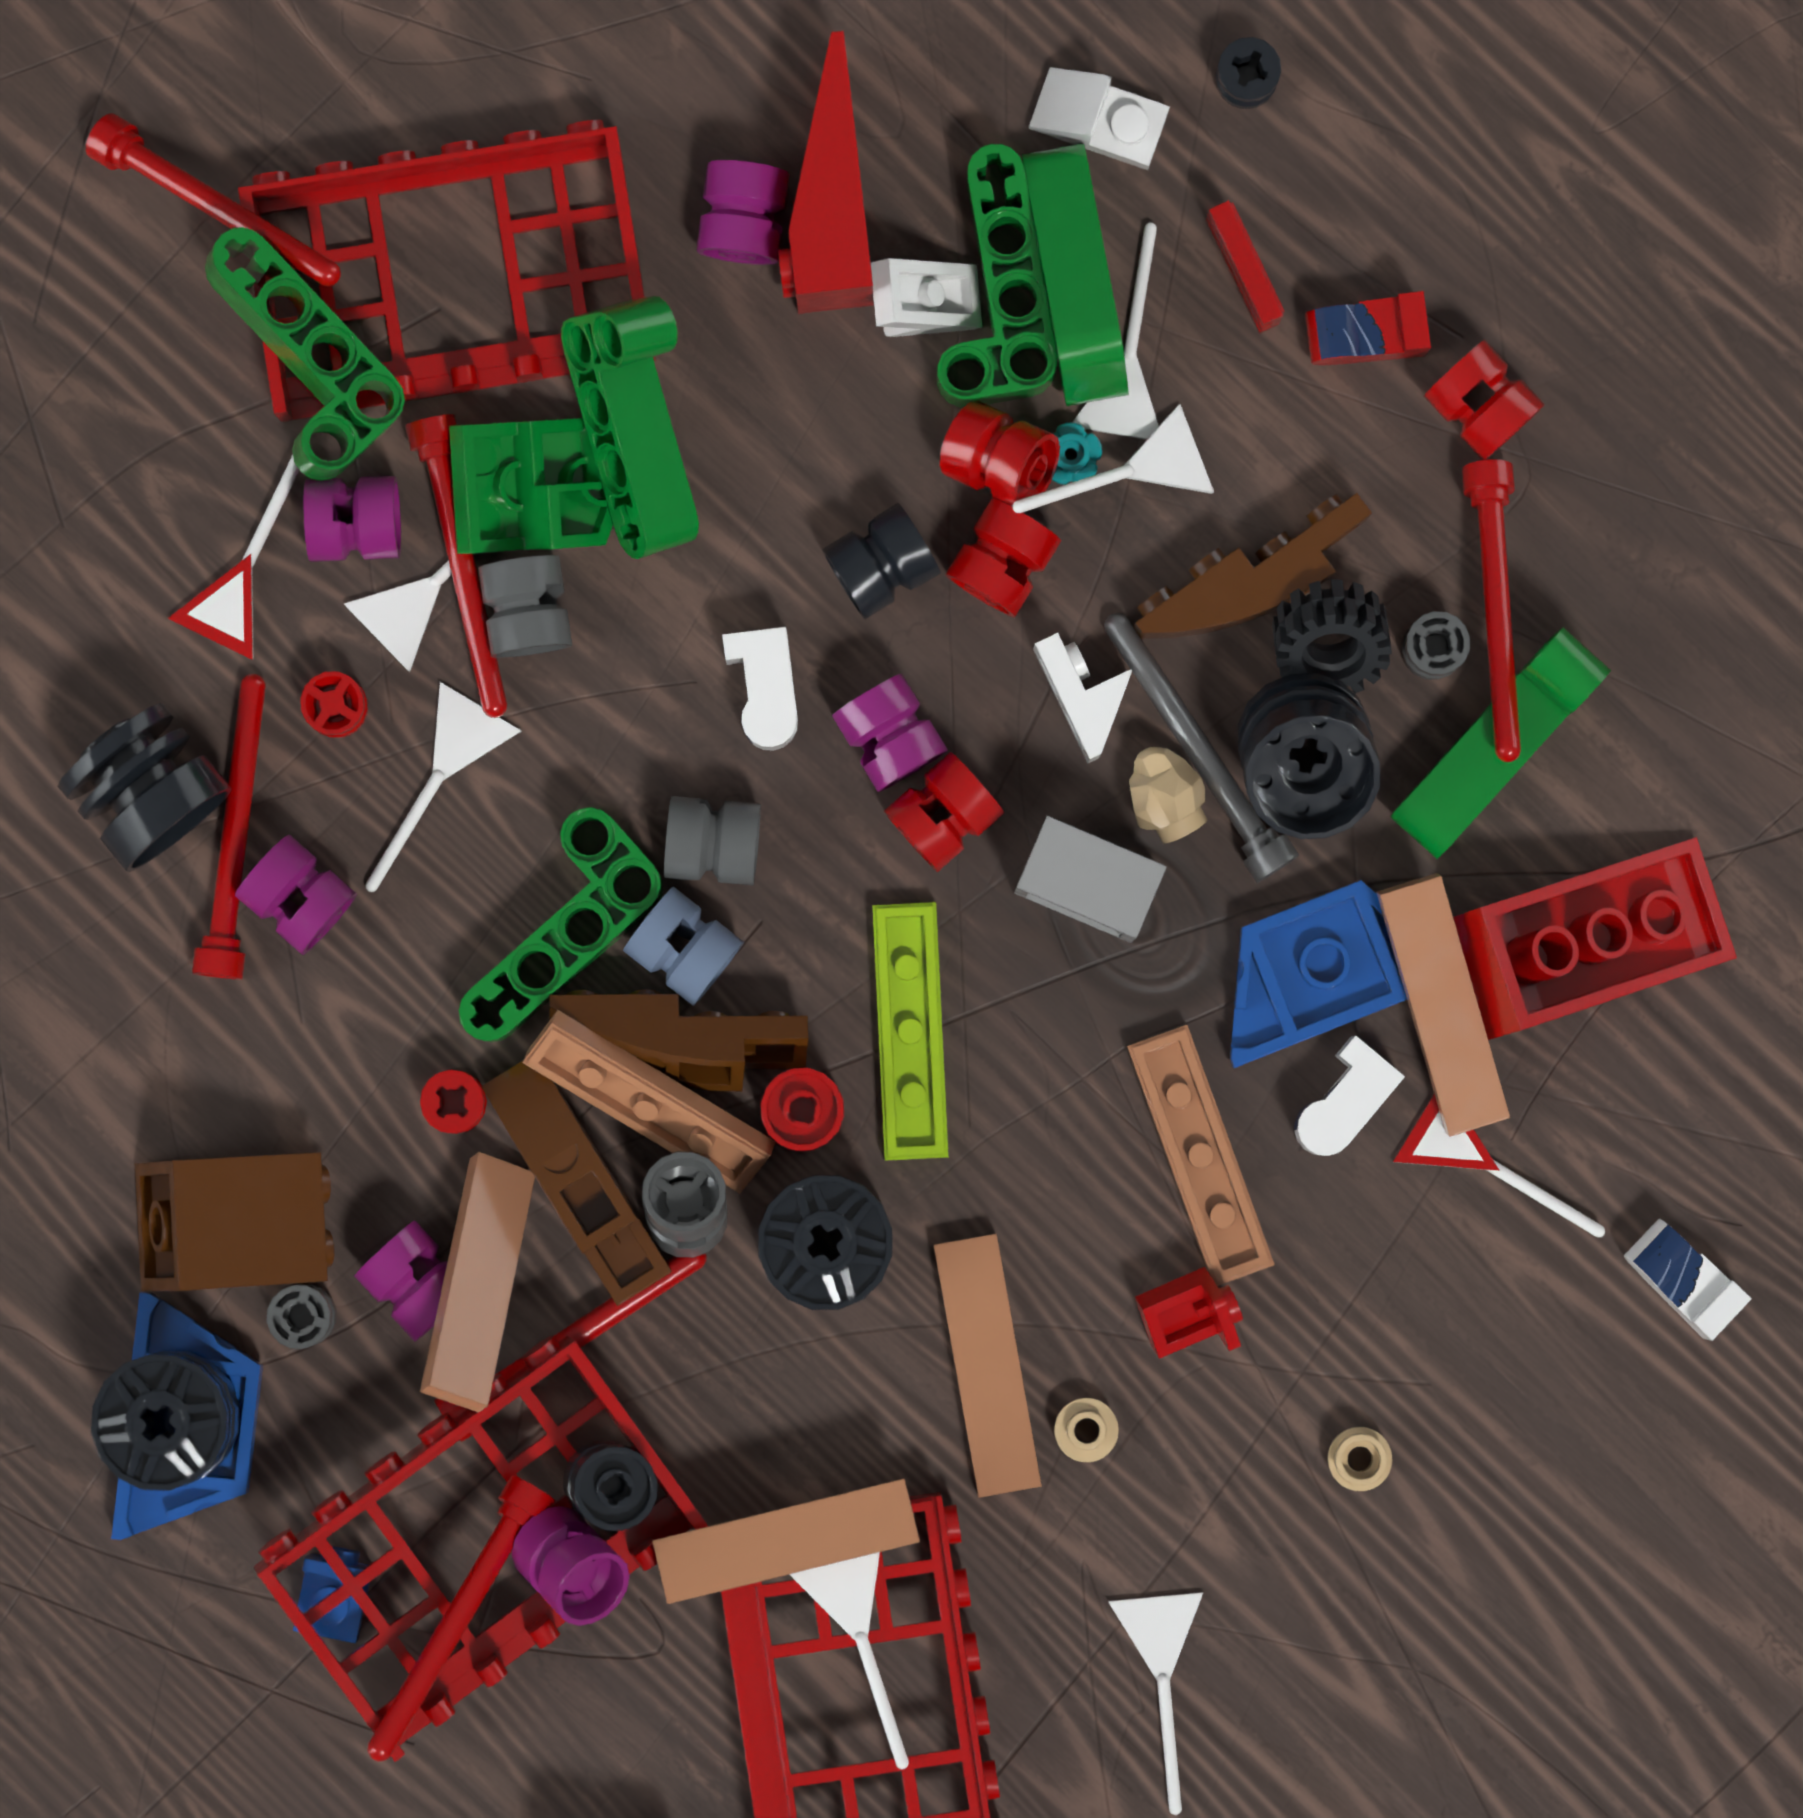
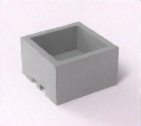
M1047 816L1014 894L1132 943L1138 936L1166 866Z

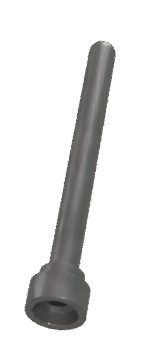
M1120 613L1109 615L1104 623L1106 633L1129 668L1132 669L1133 674L1246 844L1241 848L1247 859L1243 863L1256 883L1261 882L1296 859L1299 854L1286 834L1279 837L1272 827L1267 830L1127 617Z

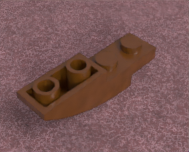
M1336 493L1306 515L1312 526L1292 540L1288 533L1284 531L1260 548L1255 555L1261 563L1255 568L1239 547L1228 556H1225L1220 548H1217L1188 570L1195 579L1175 594L1167 585L1140 604L1137 609L1143 618L1138 620L1133 628L1141 639L1178 638L1230 628L1277 610L1282 600L1291 603L1290 593L1299 588L1306 595L1310 592L1309 583L1320 581V584L1329 580L1336 571L1323 552L1367 521L1372 512L1358 493L1345 502Z
M650 989L636 990L630 994L598 995L589 990H574L565 995H550L549 1021L556 1011L559 1010L686 1088L743 1092L744 1069L806 1068L808 1015L791 1016L782 1011H767L758 1016H727L716 1011H706L694 1016H679L678 994H662Z
M522 1060L481 1087L582 1254H585L614 1302L619 1306L671 1273L672 1269L604 1163L603 1157L557 1084L522 1063Z

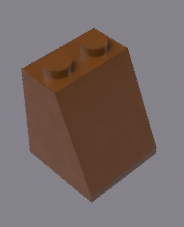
M321 1152L135 1163L141 1291H186L328 1281L327 1268L333 1264L334 1242L331 1232L325 1229L324 1204L328 1203L330 1198L331 1181L327 1167L322 1165Z

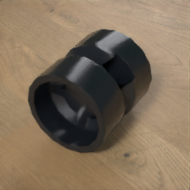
M899 503L868 522L867 536L863 537L851 531L822 549L834 574L864 620L895 602V588L901 585L912 590L941 574L925 541Z
M595 1440L581 1446L570 1457L564 1471L563 1490L569 1504L588 1522L607 1531H624L638 1525L651 1512L657 1498V1479L652 1466L640 1453L614 1440Z

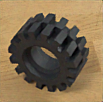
M1331 579V589L1322 590L1320 581L1309 583L1310 594L1305 595L1298 588L1290 593L1291 604L1282 600L1277 607L1278 616H1273L1272 621L1277 667L1280 669L1281 677L1289 674L1317 673L1341 681L1346 687L1350 686L1354 694L1365 690L1364 678L1375 684L1381 678L1380 669H1388L1390 664L1389 654H1392L1387 613L1384 604H1379V597L1372 590L1364 595L1363 585L1353 582L1348 590H1344L1342 580ZM1328 634L1352 636L1336 644L1325 645L1312 642Z

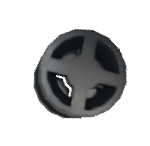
M1246 37L1239 38L1230 43L1222 52L1215 74L1216 88L1221 97L1231 106L1241 109L1257 108L1266 103L1274 94L1281 74L1280 58L1274 47L1265 40ZM1244 62H1249L1248 64H1243L1239 67L1233 64L1236 63L1240 65Z

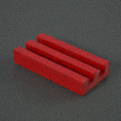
M1228 200L1209 209L1205 221L1258 333L1260 334L1279 325L1285 312L1234 203H1230Z

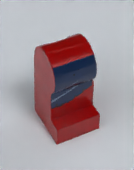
M1424 291L1398 294L1397 297L1359 301L1358 304L1322 307L1305 313L1312 365H1339L1425 357L1431 349Z

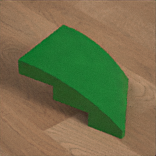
M583 418L449 426L457 554L563 549L607 544L613 521Z

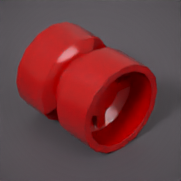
M1485 339L1456 363L1423 396L1447 422L1459 420L1463 424L1460 434L1461 438L1482 460L1488 459L1545 406L1522 379L1510 381L1506 377L1508 364ZM1485 381L1495 394L1475 411L1465 398Z
M976 400L969 402L963 407L952 421L941 448L940 467L942 474L975 490L989 487L993 498L1013 506L1015 501L1045 492L1048 489L1059 461L1060 444L1058 437L1026 421L1014 423L1013 417L1008 413Z
M992 498L974 527V532L978 538L977 542L962 546L945 576L983 603L1015 618L1033 589L1029 578L1031 572L1044 571L1062 540L1023 512L1016 513L1012 506Z
M952 752L948 753L924 775L926 786L922 790L909 788L884 810V813L894 826L937 873L964 850L963 837L970 834L979 837L1005 814L988 790ZM941 806L950 817L936 825L931 817L936 809Z
M792 1068L777 1075L766 1087L761 1101V1120L768 1134L781 1146L795 1151L815 1150L828 1144L839 1132L844 1119V1099L837 1085L824 1073L811 1068Z

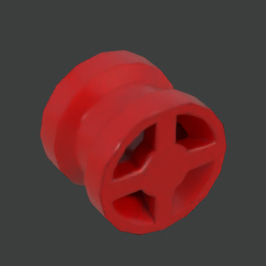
M338 671L323 672L314 676L305 685L300 697L301 712L305 721L318 733L330 738H344L355 733L364 724L368 714V699L363 688L350 676Z
M447 1070L437 1073L427 1081L421 1092L420 1106L422 1115L430 1126L440 1132L458 1134L470 1131L480 1123L486 1113L487 1096L481 1087L482 1084L473 1075L463 1071Z

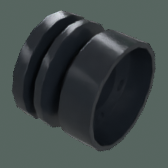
M1317 673L1289 674L1268 683L1247 702L1238 723V752L1243 768L1246 792L1256 814L1275 831L1298 839L1329 838L1352 828L1371 809L1380 788V761L1376 745L1373 741L1370 721L1359 697L1341 681ZM1311 738L1307 741L1306 748H1302L1305 739Z
M162 703L151 706L132 718H126L105 731L81 753L80 759L61 778L58 784V788L69 800L83 796L96 788L78 809L83 819H92L111 809L117 813V816L104 830L100 840L127 872L142 867L181 840L215 811L232 791L230 785L204 755L189 760L178 767L173 760L185 747L190 736L184 729L179 728L156 740L168 728L174 718Z
M813 1175L787 1186L768 1205L758 1229V1256L768 1281L787 1300L811 1310H840L863 1300L883 1280L892 1258V1226L883 1204L864 1185L840 1175ZM821 1224L827 1232L835 1228L842 1232L844 1238L837 1244V1249L840 1253L837 1258L830 1260L824 1253L814 1257L809 1252L808 1246L815 1240L811 1230L817 1225Z
M163 1350L124 1363L103 1382L92 1405L91 1435L99 1458L118 1479L142 1490L170 1491L209 1475L228 1457L239 1434L240 1405L232 1382L215 1363L190 1351ZM168 1406L174 1412L169 1422L176 1428L175 1433L167 1431L155 1436L150 1431L155 1421L148 1413L150 1410L159 1411Z

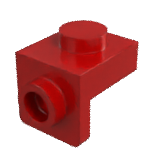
M1205 1267L1135 1296L1150 1344L1159 1359L1216 1334L1219 1335L1228 1351L1241 1347L1234 1324L1242 1321L1243 1316L1235 1295L1229 1285L1218 1288Z

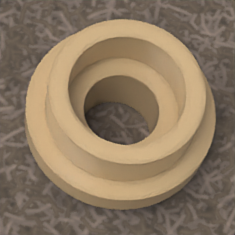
M1079 1398L1069 1402L1059 1412L1055 1421L1054 1433L1058 1446L1068 1457L1079 1462H1094L1104 1458L1114 1448L1118 1439L1119 1428L1116 1416L1105 1403L1093 1398ZM1084 1418L1095 1420L1099 1426L1098 1436L1095 1440L1088 1443L1079 1441L1074 1433L1075 1425Z
M1367 1427L1346 1429L1338 1434L1330 1445L1328 1451L1329 1470L1334 1479L1347 1489L1353 1491L1371 1490L1379 1486L1387 1478L1391 1470L1392 1452L1385 1438L1373 1429ZM1355 1447H1366L1371 1454L1369 1466L1361 1471L1353 1470L1348 1464L1349 1452Z

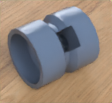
M673 886L641 923L623 951L651 973L661 969L665 971V984L691 1005L695 1006L725 970L744 941L717 920L704 923L701 920V908ZM676 933L682 938L689 940V943L680 954L669 943Z

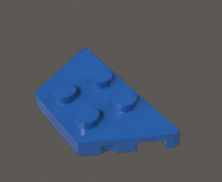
M1362 880L1241 928L1230 1061L1233 1068L1407 1000L1378 896Z
M140 1292L132 1360L159 1351L169 1350L190 1351L215 1363L232 1382L240 1405L239 1434L228 1457L209 1475L170 1491L142 1490L118 1479L111 1539L115 1540L131 1537L167 1522L244 1495L249 1492L263 1364L150 1292ZM167 1406L159 1411H149L148 1415L155 1421L150 1431L155 1436L167 1431L175 1433L176 1428L169 1422L171 1415L174 1413L170 1407Z

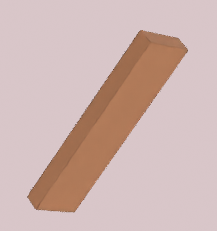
M1435 873L1377 891L1376 893L1446 1134L1451 1137L1509 1119L1510 1114L1441 875Z
M559 1010L556 1011L529 1047L522 1062L671 1153L694 1152L708 1158L720 1170L726 1186L739 1194L771 1156L776 1141L624 1049L602 1038Z
M1188 1025L1127 1046L1207 1270L1216 1285L1219 1286L1274 1266L1273 1258Z
M481 1152L470 1158L420 1392L476 1412H480L488 1406L535 1180L532 1171Z
M997 1234L933 1244L978 1497L1042 1487Z
M901 1479L653 1540V1546L667 1604H672L919 1543L920 1539L906 1481Z

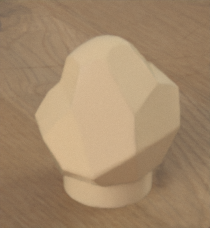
M1149 747L1137 755L1134 761V773L1129 779L1138 826L1145 830H1156L1162 843H1170L1189 835L1204 825L1208 820L1201 808V805L1205 802V786L1201 776L1188 762L1168 748Z

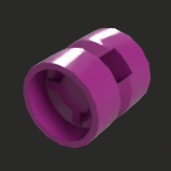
M737 160L710 161L707 165L703 198L712 205V211L702 215L700 218L696 251L700 255L733 263L750 265H773L778 263V250H780L783 228L774 221V215L783 211L786 207L790 174L783 169L754 162Z
M360 477L354 487H348L342 478L322 481L306 479L304 483V529L309 561H346L351 551H358L364 560L399 559L401 555V511L397 477ZM353 514V524L341 522V518H347Z
M902 673L873 687L832 715L849 746L862 747L864 754L860 764L878 793L904 780L948 751L931 721L918 719L915 715L920 703Z
M288 834L252 869L237 889L235 896L261 919L274 917L277 920L275 932L300 954L305 955L339 921L355 900L357 893L331 870L321 873L316 871L317 858ZM300 890L308 898L302 906L296 905L292 901Z
M416 1220L393 1237L354 1275L377 1302L389 1300L393 1304L391 1317L414 1342L418 1341L434 1327L448 1261L441 1262L437 1258L439 1245Z
M558 1506L543 1510L522 1526L514 1540L511 1554L514 1567L567 1623L578 1626L595 1623L611 1613L619 1605L627 1591L630 1578L627 1564L574 1509Z

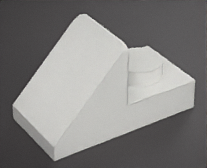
M1050 67L1029 129L1074 145L1084 143L1085 149L1148 170L1170 106L1110 86L1112 77L1105 74Z
M892 258L871 263L876 326L883 327L886 336L898 337L983 328L977 265Z
M1056 633L1035 643L1033 650L1088 764L1099 759L1102 754L1132 669L1085 690L1081 680L1090 677V673L1075 642L1064 646L1059 634Z

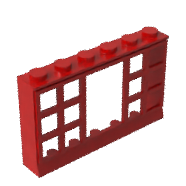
M602 120L576 122L566 126L567 134L542 138L541 131L539 130L514 132L503 137V145L479 148L478 141L474 140L452 142L440 147L441 155L417 159L415 151L390 152L378 157L379 165L353 169V162L351 161L329 162L316 166V175L291 179L290 172L288 171L267 172L252 177L253 185L238 188L240 205L260 217L264 214L307 208L313 249L333 262L341 263L376 257L383 302L337 309L333 286H324L319 283L321 299L343 323L385 316L392 361L383 362L382 364L403 388L405 402L570 375L562 346L561 334L530 338L523 293L570 286L575 316L587 313L583 283L628 276L632 300L645 297L620 137L617 126L604 128ZM609 158L616 203L571 211L563 166ZM551 168L558 213L511 220L504 175ZM491 178L518 341L406 359L379 196ZM366 198L373 243L327 250L320 205ZM618 217L626 262L580 270L573 225ZM560 227L567 272L521 279L514 234ZM265 274L258 285L256 283L253 285L255 298L265 283L271 280ZM274 297L267 299V310L270 316L277 322L288 324L297 321L298 316L277 319ZM263 342L275 416L281 422L315 416L324 405L297 377L287 378L285 364ZM329 344L333 371H336L342 366L341 355L335 347ZM363 390L357 393L356 402L359 409L386 405L383 398L375 391Z
M552 1335L536 1344L523 1355L522 1359L526 1363L524 1368L507 1380L501 1374L494 1376L490 1399L486 1408L480 1412L467 1409L455 1419L451 1417L449 1412L439 1416L417 1434L422 1443L403 1457H400L396 1451L384 1456L364 1473L369 1482L350 1496H347L343 1490L331 1495L311 1512L316 1521L297 1535H294L291 1529L281 1532L258 1551L263 1560L253 1566L257 1575L373 1733H375L396 1696L375 1711L348 1673L388 1645L409 1674L416 1661L398 1636L436 1608L444 1616L450 1606L449 1601L376 1501L467 1434H472L507 1483L511 1475L518 1477L516 1473L554 1445L568 1462L576 1451L566 1436L605 1409L631 1445L630 1448L640 1453L652 1466L657 1482L666 1494L654 1503L651 1512L638 1525L624 1531H617L604 1540L627 1564L629 1574L639 1567L643 1571H647L658 1564L653 1540L686 1533L690 1529L694 1531L709 1527L576 1341L569 1336L564 1337L558 1342ZM569 1360L593 1392L595 1398L557 1425L530 1388ZM520 1396L547 1434L507 1462L481 1424ZM566 1495L557 1500L553 1506L572 1508ZM366 1510L392 1545V1548L366 1566L357 1575L353 1576L326 1538ZM316 1547L343 1584L303 1613L276 1575ZM402 1559L428 1597L389 1625L362 1587ZM538 1591L534 1592L474 1637L468 1627L460 1638L464 1645L450 1655L391 1755L394 1762L405 1755L400 1746L402 1743L431 1722L435 1727L446 1722L455 1714L456 1711L453 1706L483 1683L487 1688L497 1684L508 1674L505 1667L535 1644L542 1649L559 1637L561 1633L557 1628L566 1621ZM352 1596L378 1631V1634L339 1662L312 1624Z
M941 1492L909 1496L913 1513L925 1511L932 1559L884 1566L882 1552H880L874 1590L880 1629L869 1630L868 1639L870 1644L943 1633L960 1748L907 1756L909 1765L905 1769H899L894 1758L791 1773L774 1659L857 1646L856 1641L849 1634L832 1636L830 1616L814 1600L819 1638L772 1645L765 1598L806 1592L794 1579L763 1584L761 1581L721 1591L755 1818H797L793 1787L841 1780L846 1818H860L854 1778L902 1771L908 1818H990L988 1800L1000 1798L995 1760L982 1761L978 1736L991 1734L985 1696L972 1698L968 1672L979 1671L981 1666L976 1633L963 1634L959 1608L971 1607L966 1568L953 1570L949 1544L962 1543L956 1504L943 1506ZM934 1572L941 1619L893 1627L886 1579ZM962 1762L969 1809L921 1816L914 1769Z

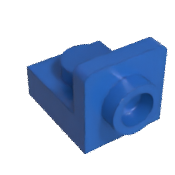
M332 1546L353 1576L368 1566V1564L358 1563L360 1552ZM310 1553L304 1558L302 1571L305 1572L298 1602L299 1608L303 1613L343 1584L322 1555ZM370 1582L362 1587L366 1594H368ZM350 1596L312 1625L321 1637L357 1643L364 1612L354 1598ZM294 1625L293 1631L299 1632Z

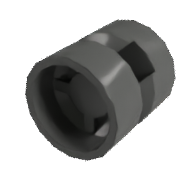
M546 555L509 559L486 564L478 568L483 603L494 608L495 613L486 621L492 658L542 654L573 646L568 611L557 605V599L565 593L559 556Z
M671 796L665 845L664 878L700 880L706 871H713L719 883L754 886L761 804L725 801L718 811H712L707 800Z
M676 1152L662 1157L649 1169L643 1182L642 1199L646 1227L655 1244L662 1251L676 1257L694 1258L709 1252L721 1241L727 1228L726 1184L720 1170L708 1158L694 1152Z

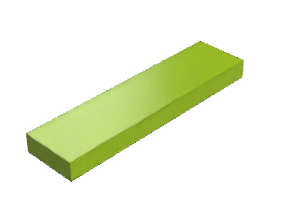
M936 902L872 905L885 1161L948 1158Z

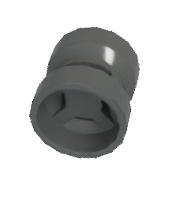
M1433 611L1422 615L1406 630L1401 641V655L1406 667L1414 675L1426 680H1439L1449 676L1465 662L1470 651V636L1466 626L1458 617L1447 612Z
M297 1284L282 1289L272 1298L267 1309V1324L270 1333L280 1344L292 1349H305L322 1343L332 1333L336 1324L337 1309L333 1298L324 1289L314 1284Z

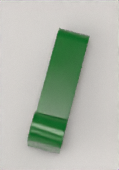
M1081 143L1021 154L1055 338L1066 406L1127 396L1129 395L1121 331L1085 145Z
M989 144L980 148L972 156L968 164L967 192L993 337L961 342L951 346L942 354L937 369V386L944 399L957 407H965L969 402L976 400L986 404H994L1036 396L1043 393L1051 385L1057 369V351L1025 168L1021 157L1012 148L1003 144ZM989 165H998L1001 174L1012 175L1005 178L1003 191L1005 206L994 210V195L990 181H979V179L986 177V170ZM1016 203L1019 204V208L1011 207ZM982 209L988 210L990 212H988L987 214H983ZM1002 225L1017 228L1024 238L1023 247L1012 254L996 252L990 246L988 240L990 233ZM1010 288H1023L1033 296L1035 307L1028 315L1013 317L1006 314L999 303L1000 296ZM1021 350H1034L1044 358L1046 370L1038 378L1032 380L1022 379L1012 371L1010 366L1011 358ZM961 360H970L976 363L984 375L982 383L969 391L955 388L947 377L949 368Z
M243 227L230 229L221 234L207 256L205 264L207 280L213 289L324 405L296 437L292 453L298 469L307 477L320 481L332 479L341 474L395 422L403 411L405 402L403 388L390 371L261 235L254 230ZM243 253L249 258L250 262L245 269L241 267L232 272L225 265L229 256L234 258ZM264 274L267 275L271 280L265 283L256 298L252 297L249 291L254 283L258 285ZM275 296L288 298L297 308V321L288 324L277 322L270 316L267 310V299ZM326 343L335 347L341 355V368L336 371H327L317 366L312 358V346ZM363 390H371L378 393L386 404L385 416L374 419L364 415L357 406V393ZM323 432L336 438L340 445V458L336 461H325L318 458L310 446L311 435Z
M659 296L624 301L581 314L564 321L561 328L564 354L615 532L624 551L631 558L637 560L691 542L696 539L699 531L696 507L653 359L655 356L672 351L677 344L678 337L676 320L672 310Z
M1562 627L1516 675L1521 743L1519 757L1512 762H1503L1497 757L1495 753L1491 702L1389 817L1432 856L1438 859L1565 718L1573 713L1610 673L1611 669Z
M592 807L578 809L568 816L563 823L560 833L562 847L566 854L591 882L476 983L462 998L459 1007L460 1022L465 1031L475 1039L497 1042L511 1036L550 1001V995H557L645 917L660 901L663 883L658 870L618 824L604 811ZM594 820L606 826L609 838L607 845L601 852L588 856L577 851L574 846L573 837L575 830L580 824ZM629 868L643 869L651 879L649 894L638 903L624 902L616 893L615 885L617 878L623 871ZM584 910L596 912L603 922L601 937L597 942L588 946L576 945L568 933V925L571 918L576 913ZM539 952L545 953L554 962V978L543 988H530L521 978V965L529 955ZM507 974L513 988L529 998L530 1002L521 1009L517 1000L512 999L499 1012L500 1017L504 1021L501 1027L496 1028L485 1024L479 1028L475 1023V1020L481 1014L476 1006L477 1002L484 998L493 1003L507 993L508 990L498 985V981Z

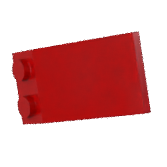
M844 31L831 32L789 227L790 249L778 250L783 298L796 297L798 314L873 306V281Z
M1697 837L1453 917L1488 1040L1518 1032L1737 958Z

